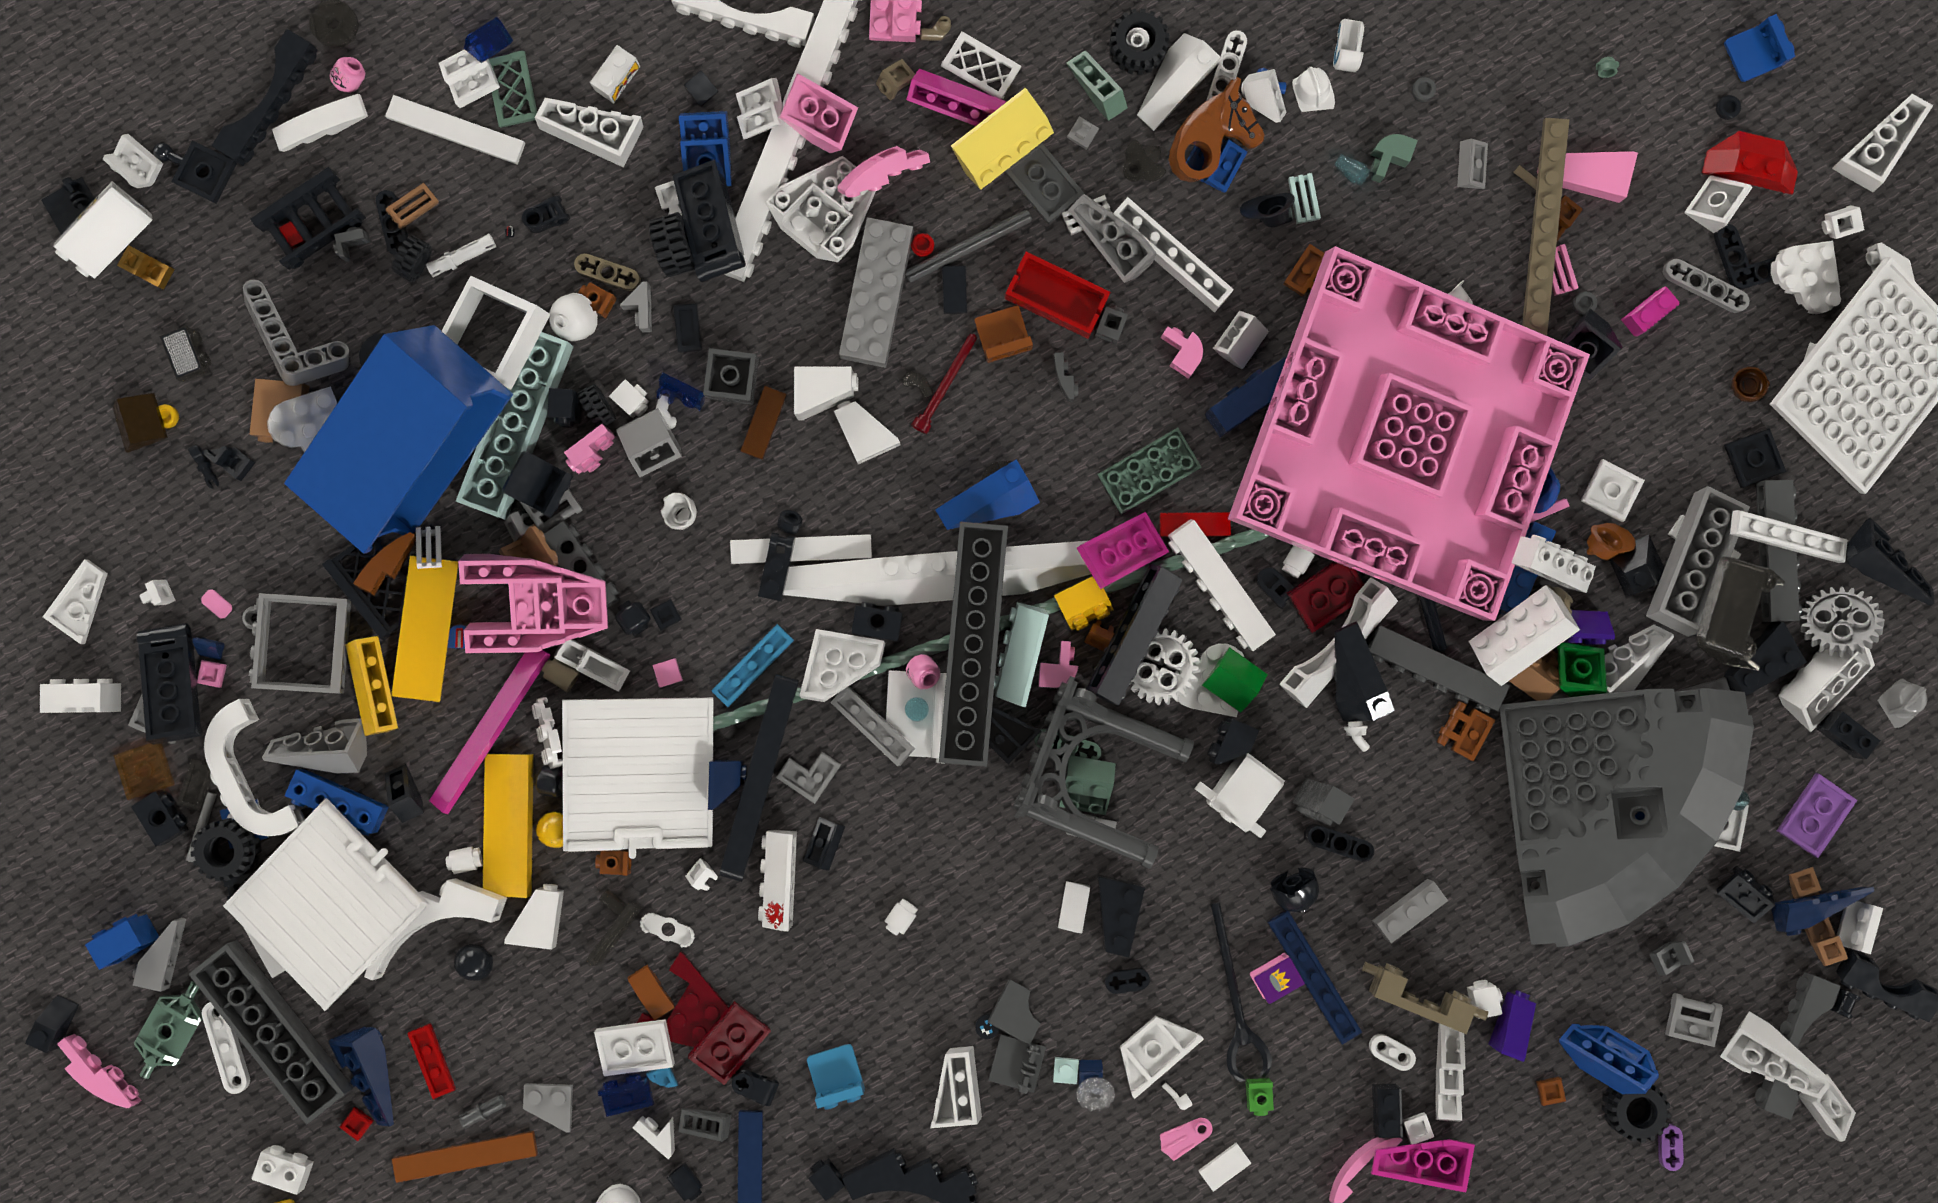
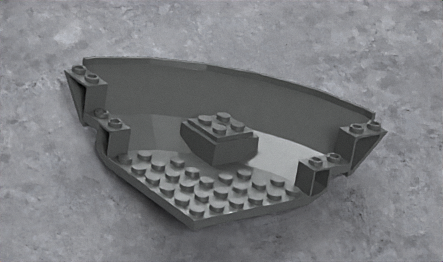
M1710 688L1674 692V689H1644L1503 704L1500 706L1516 848L1531 945L1556 943V947H1570L1629 925L1677 890L1717 843L1744 789L1754 729L1752 715H1748L1745 692ZM1685 701H1691L1693 706L1691 708H1685L1683 706V703ZM1643 812L1645 818L1641 821L1637 820L1635 814ZM1533 881L1540 883V887L1536 890L1531 888Z

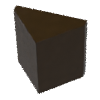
M155 393L116 399L113 412L126 453L168 438Z

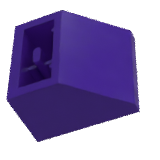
M1572 610L1571 616L1580 630L1563 643H1582L1583 640V644L1598 645L1606 644V640H1615V633L1608 612Z

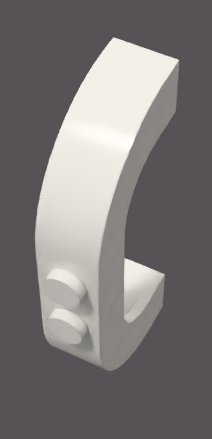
M238 699L222 708L208 726L204 741V753L211 771V780L218 786L222 803L228 808L234 820L244 829L263 836L293 833L305 820L300 807L288 805L274 813L262 809L256 803L235 758L233 745L237 734L244 727L259 720L250 700Z

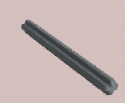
M1024 210L907 269L905 274L908 280L914 282L1032 221L1031 214L1028 210Z

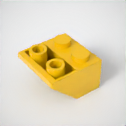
M1093 576L1054 595L1071 630L1075 628L1076 630H1081L1096 618L1098 620L1106 618L1110 615V611L1113 610L1104 588H1099Z

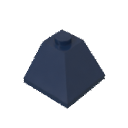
M713 760L709 762L708 810L718 808L743 784V780H746L747 766H743V760Z

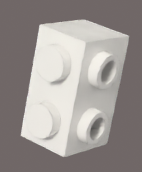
M272 1145L261 1151L252 1180L297 1195L305 1188L313 1161L307 1160L308 1156L304 1154H290L285 1152V1148Z

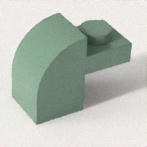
M1392 134L1384 137L1371 152V156L1377 157L1374 159L1370 172L1374 173L1371 180L1380 183L1386 175L1390 162L1405 168L1411 161L1418 140L1401 134Z

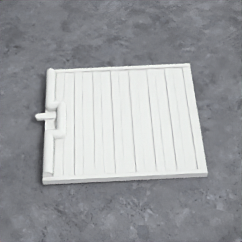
M713 697L562 700L563 851L629 849V858L634 859L636 857V849L712 847L713 810H708L709 762L713 761Z
M324 799L223 907L326 1011L430 903L384 858L388 854L386 848L378 852L328 799Z

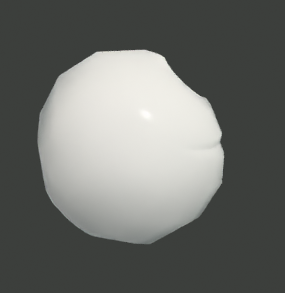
M671 493L663 499L664 507L661 510V514L666 525L675 530H684L693 524L697 515V509L692 499L682 493Z

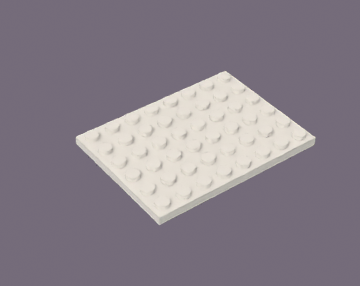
M1885 257L1770 403L1861 494H1866L1938 402V305L1892 257Z

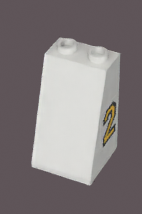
M111 181L54 243V247L57 249L55 253L65 261L70 259L77 265L75 268L85 277L90 275L95 279L152 221V214Z

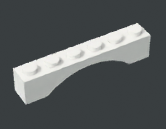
M671 0L676 11L683 15L697 14L704 21L711 22L712 19L721 21V24L725 27L734 28V26L743 28V31L748 34L756 35L757 32L762 33L769 40H786L789 45L800 48L801 45H806L815 22L813 13L794 7L767 14H753L729 7L720 0Z
M1370 578L1355 595L1353 606L1342 628L1357 622L1366 639L1398 602L1388 587ZM1335 637L1313 658L1294 666L1280 683L1281 687L1294 700L1306 708L1335 676Z

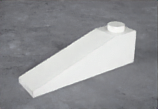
M1184 33L1168 49L1137 116L1154 131L1213 71L1221 57L1203 40Z
M1652 625L1630 636L1629 643L1617 647L1615 644L1608 647L1610 653L1605 655L1606 693L1634 691L1672 641L1674 634L1656 625Z

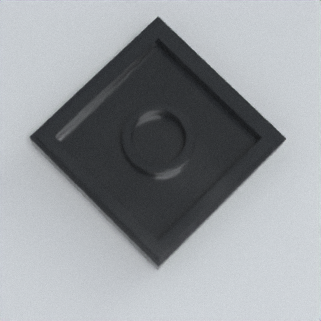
M1770 428L1724 445L1740 488L1787 472Z

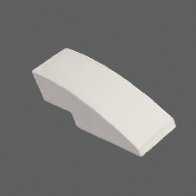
M573 639L560 644L553 655L555 659L618 692L630 672L625 667Z

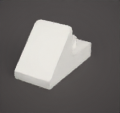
M642 1116L633 1126V1129L669 1159L675 1151L673 1117L659 1131L657 1129L658 1124L652 1118L647 1117L646 1119Z

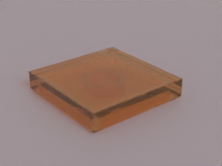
M150 743L113 755L127 800L175 785L162 743L155 745Z

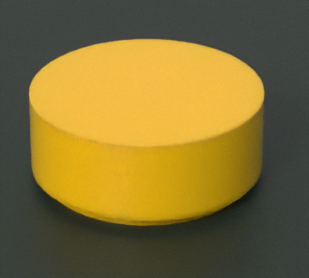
M167 404L158 406L164 427H174L179 420V413L176 408Z

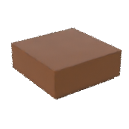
M1561 1077L1536 1081L1542 1106L1566 1101Z

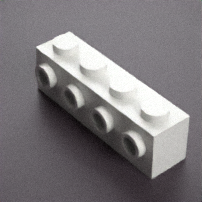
M1532 535L1531 538L1521 536L1512 560V564L1565 588L1587 593L1596 567L1587 563L1588 558L1576 555L1571 550L1560 548V545L1546 541L1545 538L1537 535Z

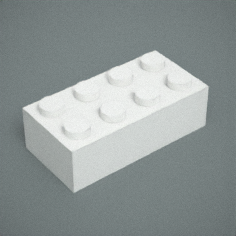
M1545 585L1472 638L1469 643L1486 675L1502 686L1580 629L1561 597Z

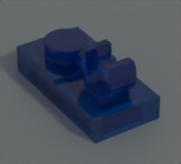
M662 373L660 376L659 389L657 390L658 399L661 398L662 394L667 393L670 395L668 397V404H672L676 397L685 406L701 410L705 402V396L702 391L665 373Z

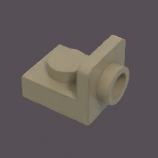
M901 59L882 70L876 85L889 100H892L899 90L911 84L915 73Z

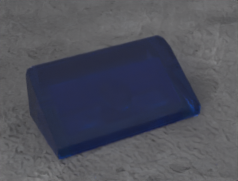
M495 17L466 37L464 49L480 63H483L510 45L513 39L501 20Z

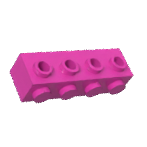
M919 69L912 78L906 99L974 126H977L1006 103L1005 100Z

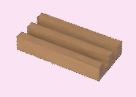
M422 183L388 206L386 212L388 215L390 214L393 221L402 229L437 205L439 201L428 187ZM424 191L426 193L425 195H423L422 197H420L419 199L405 207L397 214L394 212L396 209L401 207L403 204H405L421 192ZM429 198L431 199V201L417 209L415 212H413L403 220L400 219L401 217H403L404 215L418 207L420 204H422Z

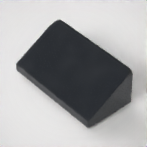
M819 817L803 861L819 869L829 871L845 826Z

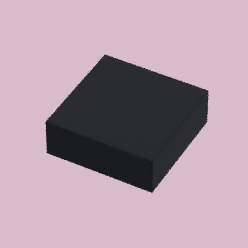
M672 599L650 609L660 631L682 620Z

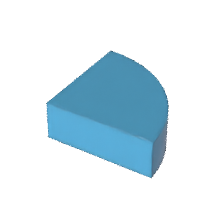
M671 1068L656 1069L646 1073L653 1083L670 1088L678 1085Z

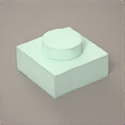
M1055 1057L1053 1082L1077 1084L1079 1059Z

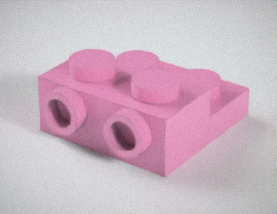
M871 0L869 40L916 42V35H920L921 20H917V12H921L922 0Z
M599 425L564 452L568 457L565 460L566 463L578 474L585 473L587 470L588 472L594 471L600 466L599 461L603 459L598 450L604 451L612 446V440L616 436L605 425Z

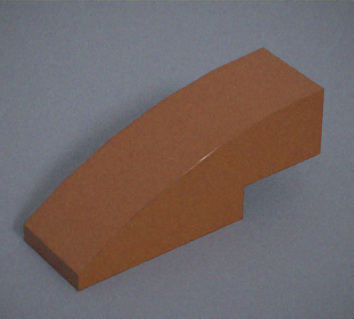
M409 532L384 547L362 569L353 584L375 596L386 575L393 579L396 578L416 542V536Z

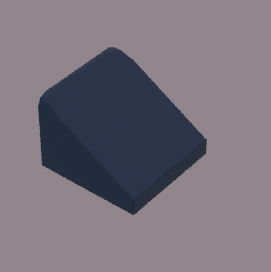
M193 638V644L198 655L217 660L221 659L225 646L224 643L206 638Z
M1079 1060V1089L1103 1088L1102 1060Z

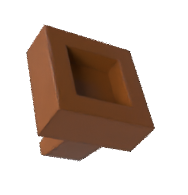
M1097 620L1092 625L1084 642L1103 651L1108 647L1114 635V627L1110 625L1108 630L1100 627L1102 621Z

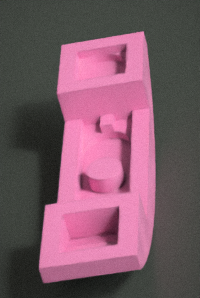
M1376 1137L1360 1147L1345 1162L1336 1176L1329 1201L1331 1203H1343L1353 1193L1347 1184L1374 1157L1375 1149L1396 1147L1402 1139Z

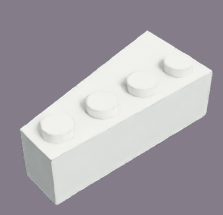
M1911 94L1832 169L1874 192L1884 183L1933 105Z

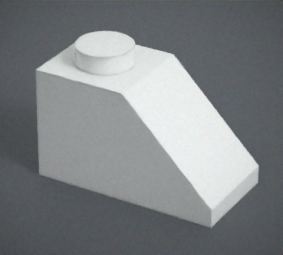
M1275 69L1249 74L1241 86L1243 97L1246 98L1253 109L1276 123L1281 122L1286 114V109Z

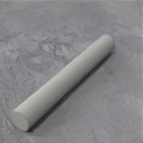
M207 792L192 841L197 840L194 837L196 833L200 832L201 828L208 824L217 794ZM191 844L186 857V861L189 862L196 861L195 856L191 857L190 852L194 851V847H191Z

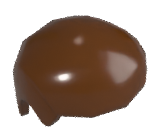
M1746 367L1739 370L1731 382L1734 395L1745 402L1760 400L1766 395L1770 386L1766 374L1755 367ZM1743 381H1744L1745 390L1742 388V382H1743Z

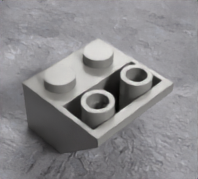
M658 408L616 429L627 457L639 477L682 457L681 447Z

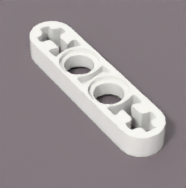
M1232 31L1228 35L1207 100L1214 97L1212 93L1214 95L1222 93L1217 90L1216 82L1222 80L1228 84L1236 78L1247 45V38L1243 32ZM1237 37L1241 44L1237 46L1234 54L1231 53L1233 42L1230 40H1234ZM1225 59L1233 60L1235 68L1232 70L1225 69L1223 61Z

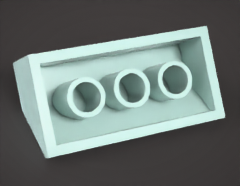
M1018 602L1015 608H1011L1009 614V621L1012 622L1010 631H1005L1003 644H1006L1005 651L1000 653L997 663L1000 671L998 676L995 675L994 681L996 697L1026 707L1049 617L1045 609Z

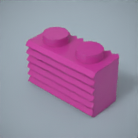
M1665 286L1653 293L1622 318L1621 321L1633 336H1639L1679 306V301Z

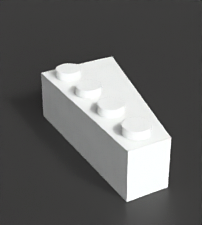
M550 98L544 99L535 116L540 130L624 167L643 129L641 116H627L616 111H601L596 107L588 106L586 108L576 106L575 103Z

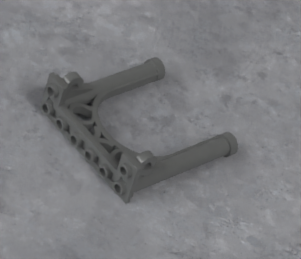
M1070 676L1066 683H1061L1059 690L1056 691L1052 703L1056 705L1053 711L1049 710L1044 724L1048 725L1045 732L1041 731L1037 740V745H1040L1038 753L1034 752L1030 759L1029 765L1032 766L1030 774H1025L1021 783L1023 788L1020 794L1017 795L1013 808L1016 809L1014 817L1019 818L1021 816L1024 818L1028 816L1138 861L1141 866L1151 869L1157 857L1159 846L1090 819L1074 806L1068 795L1065 781L1068 759L1080 742L1100 733L1119 735L1185 763L1191 754L1194 741L1186 737L1182 739L1096 703V695L1086 689L1076 688L1078 682L1074 681V677ZM1085 719L1098 724V726L1087 729ZM1066 721H1076L1079 724L1080 734L1074 737L1067 735L1064 731ZM1058 733L1059 738L1065 744L1060 749H1052L1053 742ZM1048 759L1053 764L1054 773H1047L1041 776ZM1047 780L1055 782L1059 791L1052 798L1043 795L1041 790L1043 782ZM1060 799L1067 811L1057 808Z

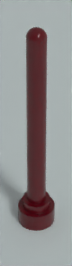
M970 334L967 337L925 411L913 420L911 426L925 435L932 427L930 419L977 340L975 334Z

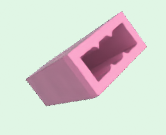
M1566 153L1562 188L1620 203L1627 198L1638 153Z

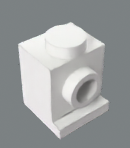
M1849 205L1846 208L1824 214L1825 221H1822V229L1831 238L1838 239L1864 230L1860 207ZM1841 218V224L1838 226L1837 219Z

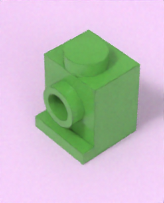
M1270 1078L1246 1079L1247 1108L1250 1112H1254L1256 1116L1268 1115V1111L1274 1110L1273 1082ZM1260 1095L1265 1096L1264 1102H1257V1098Z

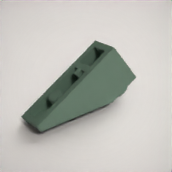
M1086 50L1067 62L1068 67L1089 98L1108 121L1128 108L1121 87Z

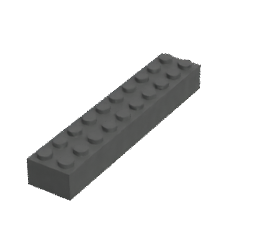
M960 522L939 763L987 767L1008 526Z

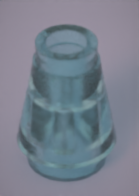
M1343 154L1334 165L1353 185L1357 184L1359 186L1363 184L1371 171L1367 168L1366 164Z

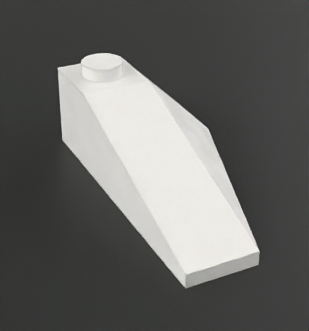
M1750 1011L1720 1055L1721 1058L1744 1072L1751 1073L1753 1071L1765 1075L1766 1080L1774 1082L1776 1079L1787 1083L1791 1089L1819 1099L1822 1098L1833 1083L1828 1076L1777 1029Z

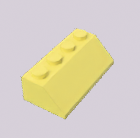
M1024 88L952 144L951 147L965 174L981 190L1054 132L1046 115L1028 90Z

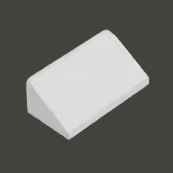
M1066 881L1058 928L1082 934L1090 892L1089 885Z

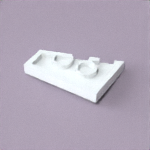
M84 559L43 618L78 643L85 644L108 573L91 561Z

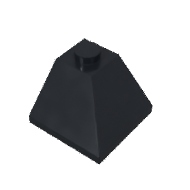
M1589 309L1576 322L1561 341L1564 344L1590 354L1583 373L1589 380L1623 348L1609 323L1592 309Z
M1649 534L1635 540L1636 546L1633 550L1619 553L1609 559L1625 596L1634 595L1655 586L1661 579L1664 565Z

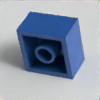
M135 914L112 924L114 927L108 930L104 929L92 935L93 940L85 944L100 970L121 963L150 946L159 938V935L147 914L139 917Z

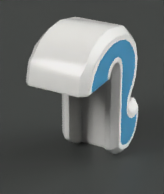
M1341 20L1333 60V67L1336 70L1356 72L1360 68L1364 54L1360 52L1364 33V23L1362 21Z

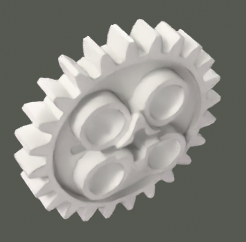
M1165 628L1161 635L1158 631L1157 635L1152 639L1147 655L1142 659L1137 668L1135 678L1129 684H1134L1131 690L1134 693L1139 691L1138 697L1140 699L1146 696V701L1151 703L1155 698L1157 705H1160L1162 699H1164L1165 703L1169 705L1170 698L1173 697L1176 702H1179L1178 695L1180 693L1187 697L1185 689H1194L1190 682L1198 681L1194 673H1199L1201 670L1195 665L1201 661L1199 658L1194 657L1198 654V651L1191 649L1193 643L1191 641L1185 643V635H1181L1178 638V633L1175 630L1169 635V631ZM1154 648H1161L1158 656L1151 657L1150 654ZM1182 655L1183 658L1179 664H1172V659L1175 656ZM1148 659L1161 666L1165 663L1169 669L1181 671V674H1175L1165 668L1159 670L1156 665L1144 663L1143 660ZM1152 669V674L1149 678H1142L1143 671ZM1167 677H1174L1172 685H1163Z

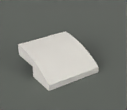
M479 42L439 62L444 81L449 85L455 104L459 108L500 88L489 59Z
M777 78L768 79L736 93L741 115L737 116L743 139H748L782 124V119L779 118L782 112V100Z

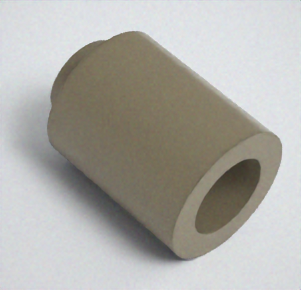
M555 658L553 660L549 659L542 668V672H544L543 678L567 693L572 689L580 676V672Z

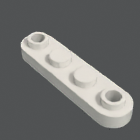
M209 1002L202 1009L204 1025L223 1086L227 1092L237 1094L244 1091L250 1084L248 1069L238 1037L221 1015L216 1016L214 1014L215 1008ZM236 1076L241 1078L240 1084L235 1082Z

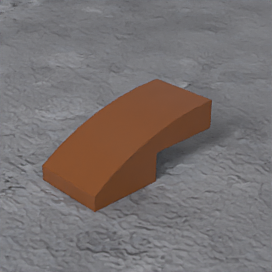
M648 964L627 977L638 998L654 1020L675 1008L673 1001L661 987V982Z

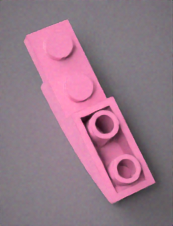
M898 146L884 150L854 168L837 186L838 192L847 197H856L865 190H880L883 185L889 184L888 176L899 175L905 169H921L923 164L930 163L929 153L920 149L906 153V150Z
M73 1034L57 1043L72 1062L65 1070L86 1090L104 1101L124 1108H130L141 1101L138 1097V1090L133 1085H128L123 1079L124 1074L121 1069L112 1064L102 1068L101 1060L87 1050V1044L83 1038Z

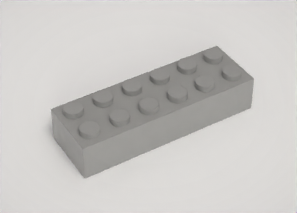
M867 217L839 352L841 359L886 368L914 234L913 226Z
M1709 486L1693 494L1646 617L1687 637L1703 631L1738 536L1730 534L1732 512L1736 510L1748 512L1750 506Z

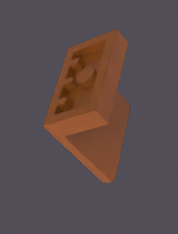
M1013 306L975 318L976 328L987 363L1032 350L1033 343L1031 337H1028L1019 306Z

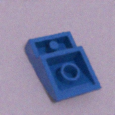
M727 111L681 113L679 115L683 171L715 159L722 166L727 186H732Z

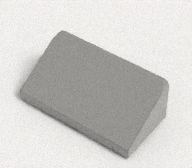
M1472 138L1460 141L1457 187L1485 189L1488 143Z

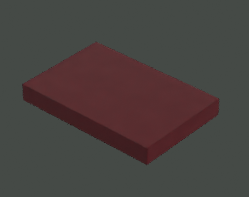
M1332 562L1289 591L1287 595L1308 630L1314 633L1352 607L1355 595L1364 586V583L1355 569Z
M734 1001L688 1054V1059L725 1085L771 1032V1029Z

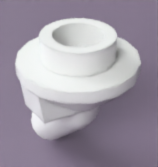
M1137 27L1129 31L1126 42L1133 50L1143 51L1151 48L1149 34L1146 30Z
M1350 721L1348 726L1344 727L1346 735L1352 736L1353 741L1363 752L1367 751L1370 745L1364 740L1362 735H1366L1368 725H1363L1362 721Z

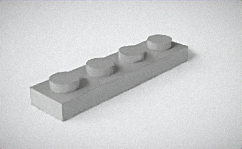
M850 686L840 691L830 702L896 766H901L915 750L902 735Z

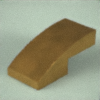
M129 245L117 265L163 290L175 270Z

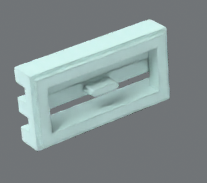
M1312 173L1304 176L1289 177L1290 192L1295 197L1293 208L1296 223L1320 220V211ZM1305 180H1307L1314 216H1311L1308 198L1304 183ZM1295 182H1299L1305 213L1304 218L1301 216Z

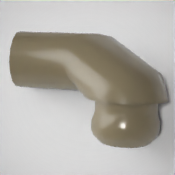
M942 16L932 29L920 28V40H942L951 29V20L947 16Z

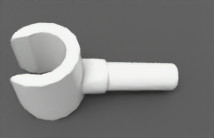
M1166 1082L1163 1084L1162 1087L1173 1097L1180 1109L1186 1110L1192 1106V1102L1187 1094L1179 1097Z

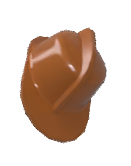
M1614 523L1591 526V534L1587 539L1589 548L1586 553L1608 560L1619 553L1633 550L1636 542L1628 530Z

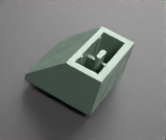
M1070 755L1065 773L1066 788L1071 801L1079 811L1106 815L1114 786L1116 763ZM1060 800L1059 807L1065 808L1062 800Z

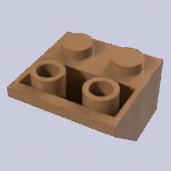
M1551 650L1509 681L1536 701L1548 700L1560 689L1558 653Z

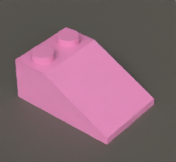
M796 74L779 118L810 143L828 153H834L842 150L858 107L802 75Z

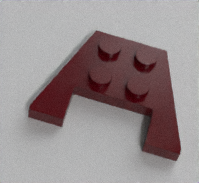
M681 951L669 971L687 981L689 985L666 1023L670 1042L695 1047L729 1007L700 974V971L691 963L685 953ZM643 1012L636 1023L656 1020Z

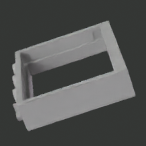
M259 593V598H256V605H254V611L257 612V622H254L252 627L255 645H252L250 657L253 659V669L249 671L250 683H252L251 688L344 693L347 662L345 644L348 643L351 601L338 598ZM271 602L337 606L331 685L265 681Z

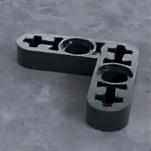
M1727 224L1715 232L1714 240L1730 285L1744 290L1773 280L1771 276V263L1776 260V257L1750 265L1739 232L1734 225ZM1730 232L1731 237L1728 239L1722 238L1721 234ZM1735 244V246L1725 249V246ZM1733 251L1738 254L1739 260L1737 263L1729 261V252ZM1759 266L1767 268L1768 276L1766 278H1761L1758 275L1757 270ZM1749 274L1752 276V278L1745 280L1743 283L1737 282L1736 279L1739 276Z

